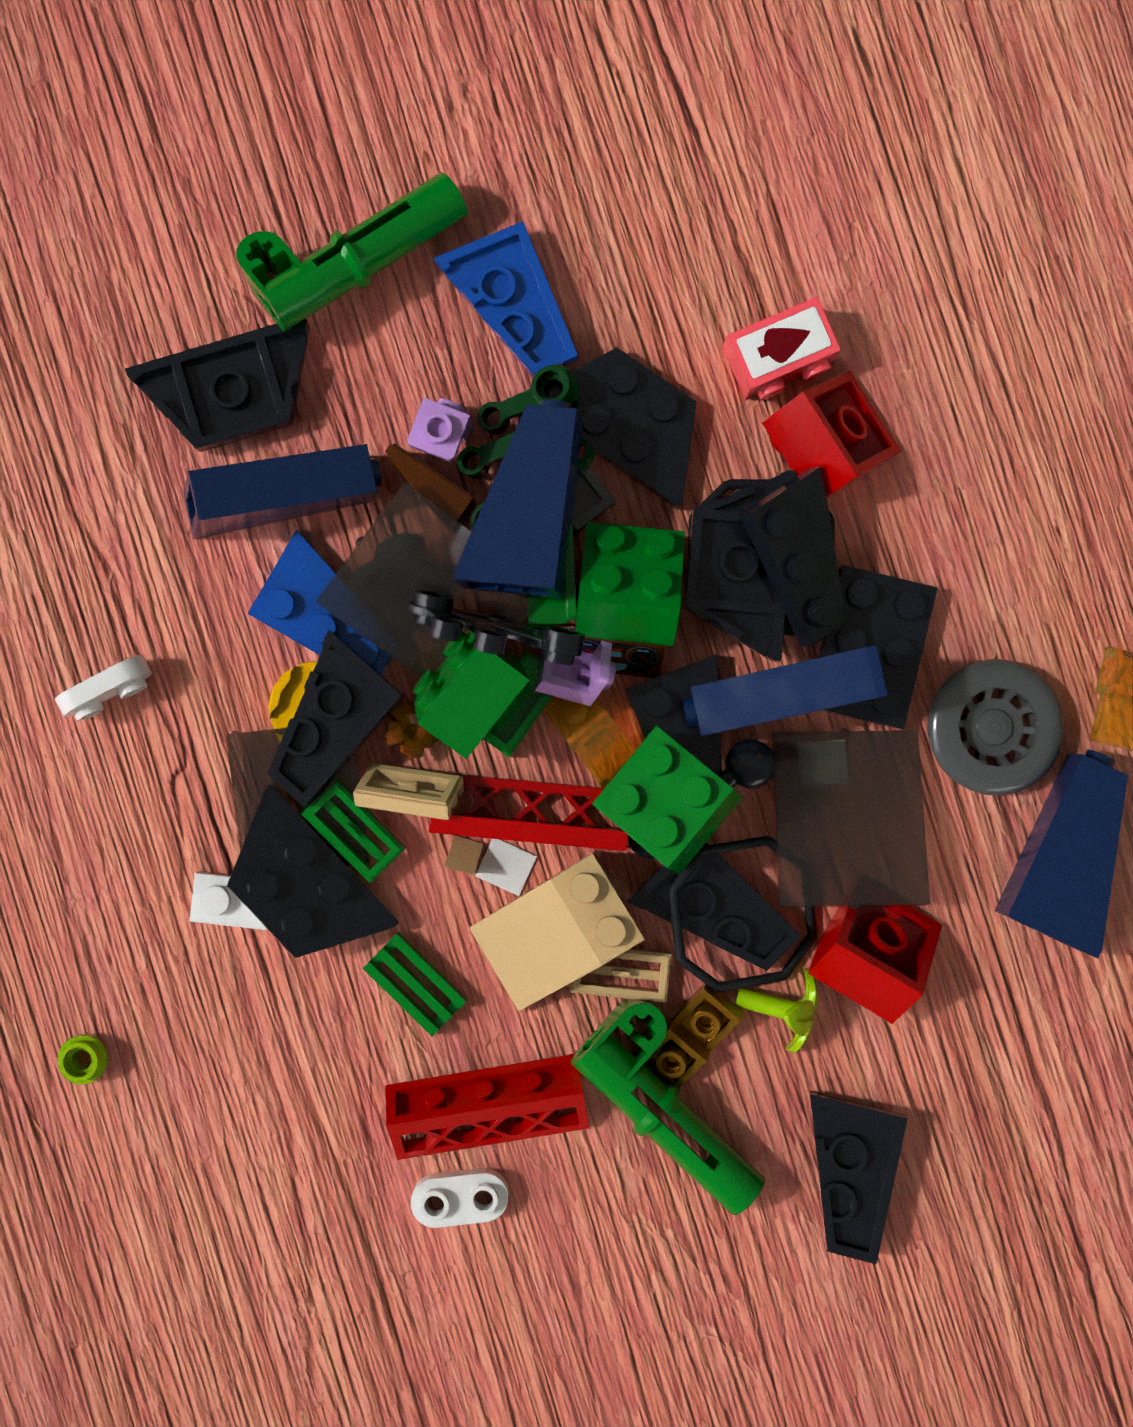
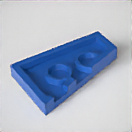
M523 221L433 258L435 265L532 377L546 366H566L578 361V354Z
M297 530L247 613L318 655L321 654L323 649L322 643L327 631L331 630L382 676L400 646L373 614L356 601L352 591Z

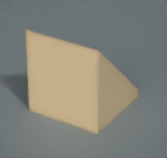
M455 835L444 867L474 875L484 843Z

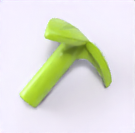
M806 968L803 969L806 979L805 995L800 1001L794 1002L745 988H740L736 1000V1005L740 1008L784 1019L788 1027L796 1033L785 1048V1050L791 1053H796L808 1040L813 1028L814 1013L818 1006L817 983L815 978L808 974L809 969Z

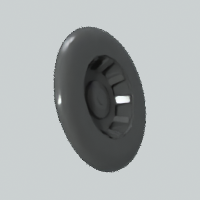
M1002 659L978 661L956 671L938 690L933 699L928 717L929 742L940 767L959 785L985 795L1012 794L1022 791L1039 781L1050 770L1058 757L1064 736L1062 709L1049 684L1032 669L1017 662ZM993 690H1000L1002 692L999 699L991 697ZM979 693L980 701L973 703L972 698ZM1013 697L1021 704L1018 708H1015L1010 703ZM965 709L966 713L963 720H961L962 711ZM1024 714L1028 718V727L1023 726L1021 716ZM959 728L962 729V733H963V737H964L963 740H961ZM1026 734L1028 738L1023 747L1019 742L1022 735ZM969 747L975 751L974 757L968 752ZM1013 751L1016 757L1008 761L1005 754ZM986 756L994 757V766L987 764Z

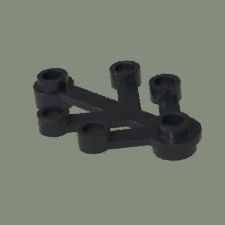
M415 590L414 601H408L407 610L416 614L415 622L431 626L429 635L437 639L460 641L462 628L465 625L476 634L473 648L485 653L504 654L507 638L524 642V644L534 648L544 649L543 659L557 664L574 665L575 656H581L585 634L579 631L556 626L539 627L516 624L514 619L502 615L454 609L455 598L453 596L434 591Z

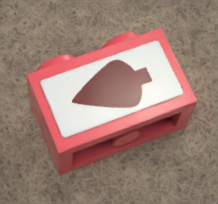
M818 296L728 334L722 346L745 400L755 395H758L760 400L776 396L787 389L785 382L799 376H803L805 381H810L824 375L832 369L830 363L835 360L841 351Z

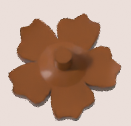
M408 702L398 703L390 712L389 717L393 721L386 724V731L382 736L388 746L401 743L400 752L406 754L409 760L421 758L424 748L428 749L435 742L439 741L438 738L417 724L415 706L412 707Z

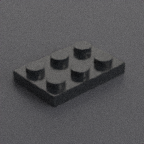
M842 565L838 573L846 622L822 639L818 658L877 645L888 696L820 711L904 730L937 587Z

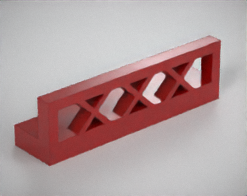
M450 774L462 776L463 785H467L479 802L464 814L452 812L449 820L430 818L429 833L617 851L627 850L628 834L618 826L617 828L596 826L584 812L604 790V788ZM475 786L495 789L484 797ZM502 789H512L519 794L528 806L513 818H505L498 815L488 800ZM524 791L543 793L532 802ZM551 793L563 794L576 809L561 823L548 822L536 807L537 804ZM571 795L591 798L579 806ZM483 805L491 816L474 815L473 813ZM532 810L540 821L521 818ZM580 814L588 825L568 823Z
M575 1054L385 1085L386 1127L397 1160L589 1129L581 1073L571 1064ZM576 1107L577 1111L563 1115L552 1114L554 1110ZM516 1116L524 1118L522 1121L514 1123L503 1121L506 1118ZM467 1124L476 1126L474 1129L466 1131L455 1129L457 1126ZM419 1132L427 1134L426 1137L405 1140L403 1136Z

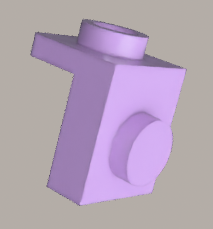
M423 398L407 442L412 448L451 462L455 459L460 443L467 445L474 428L471 416L466 414V408L453 401L440 398L437 403Z
M602 640L593 654L582 651L581 656H575L574 665H563L543 659L545 650H540L535 689L537 692L591 707L601 691H608L614 681L616 663L611 661V642Z

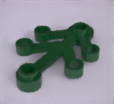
M546 366L534 375L529 390L499 403L488 402L484 404L477 414L478 423L488 433L498 435L508 428L510 419L523 414L526 405L541 406V402L544 400H559L569 403L572 408L579 394L578 380L572 371L565 366ZM556 384H562V393L556 398H549L551 387ZM499 411V421L495 425H488V416L492 412ZM515 432L478 448L470 446L463 449L457 459L460 471L472 479H479L485 476L491 464L503 460ZM582 435L580 446L585 447V455L582 459L578 460L577 470L588 468L595 456L593 447ZM479 455L480 464L474 470H468L467 463L472 456ZM484 503L478 505L472 512L470 518L471 529H473Z

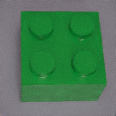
M586 522L575 631H579L589 638L674 646L681 607L685 532Z
M470 629L466 634L462 631L460 641L448 642L443 651L447 658L436 672L428 669L413 689V693L417 695L413 700L417 724L465 759L469 757L529 681L519 658L506 648L502 655L485 653L474 649L473 645L476 634Z
M656 726L592 804L667 869L680 875L743 797Z

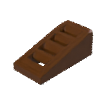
M390 443L385 452L393 466L447 529L456 535L476 506L473 496L395 443L393 445Z

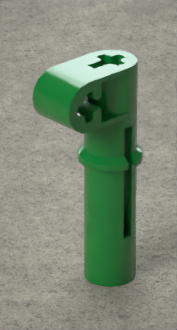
M441 172L346 233L333 232L327 245L301 261L278 235L268 231H259L246 236L236 249V258L253 295L281 330L286 332L355 287L365 289L371 284L370 277L468 215L467 207L456 185L450 177ZM272 272L274 275L277 276L273 279H270L268 273Z
M624 1000L582 1044L573 1056L571 1064L633 1122L634 1132L638 1136L646 1134L730 1214H740L760 1194L765 1183L764 1176L679 1097L680 1089L676 1085H666L644 1065L666 1037V1020L658 1008L645 1000ZM635 1015L641 1019L645 1018L643 1022L648 1029L642 1035L637 1031L633 1032L634 1028L629 1023ZM617 1026L639 1046L633 1054L611 1035ZM637 1086L710 1153V1156L705 1161L631 1093Z

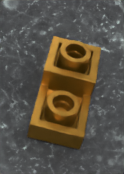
M704 983L667 1023L665 1039L644 1065L668 1085H676L680 1088L707 1061L710 1051L741 1022L744 1011L723 993L713 990Z

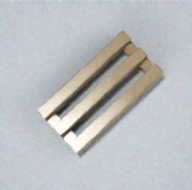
M370 763L353 792L354 804L359 807L449 820L452 815L451 808H455L458 803L457 796H461L464 791L463 777Z
M631 948L616 958L660 963V970L603 965L588 973L659 981L658 990L581 982V978L570 983V992L667 1003L672 954L671 952Z

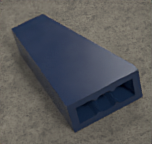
M544 400L541 402V406L526 405L456 566L454 580L462 588L562 598L583 427L577 409L571 408L569 403L559 400Z
M367 444L188 471L183 493L193 539L369 503L377 493L376 487L381 486V472L378 460L370 458Z
M877 645L693 686L689 689L691 698L683 699L682 701L688 728L698 727L699 735L704 736L888 695Z
M1087 749L1085 755L1067 754L996 906L995 912L1082 953L1099 958L1103 948L1128 775L1113 768L1116 761L1112 758Z

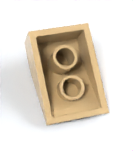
M594 852L469 927L518 1011L603 966L645 940L643 933Z

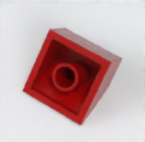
M847 371L803 391L762 422V425L770 435L771 444L777 452L782 454L791 470H796V476L808 468L821 466L826 499L902 452L851 371Z
M859 875L854 880L821 936L808 974L893 1024L924 993L942 924Z

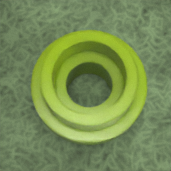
M88 1034L76 1035L67 1040L60 1048L57 1058L58 1067L61 1074L68 1081L75 1084H88L98 1079L106 1070L108 1052L105 1045L98 1038ZM80 1050L87 1051L92 1059L90 1066H83L79 1063L77 1055Z

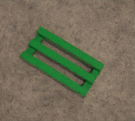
M338 778L301 813L369 883L406 848L368 808L355 806L353 793ZM335 794L390 848L387 853L331 799ZM324 807L378 861L373 867L317 812L320 808Z
M399 932L362 968L432 1037L467 1002V998ZM396 947L451 1000L447 1007L391 954ZM382 962L438 1015L434 1020L379 967Z

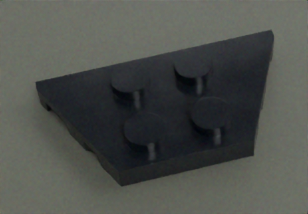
M306 318L284 332L277 324H273L125 368V371L131 381L174 424L194 448L199 452H203L293 425L310 325Z
M617 347L574 370L572 373L578 380L579 394L572 408L577 409L582 420V437L593 447L595 454L678 510L684 497L696 401ZM556 384L552 386L549 391V398L558 397L563 391V385Z
M796 470L780 473L779 476L754 486L750 485L719 500L715 499L695 507L692 511L684 609L774 662H780L782 658L785 612L740 514L795 478Z
M270 784L263 792L227 887L294 958L394 928L399 923L398 920Z

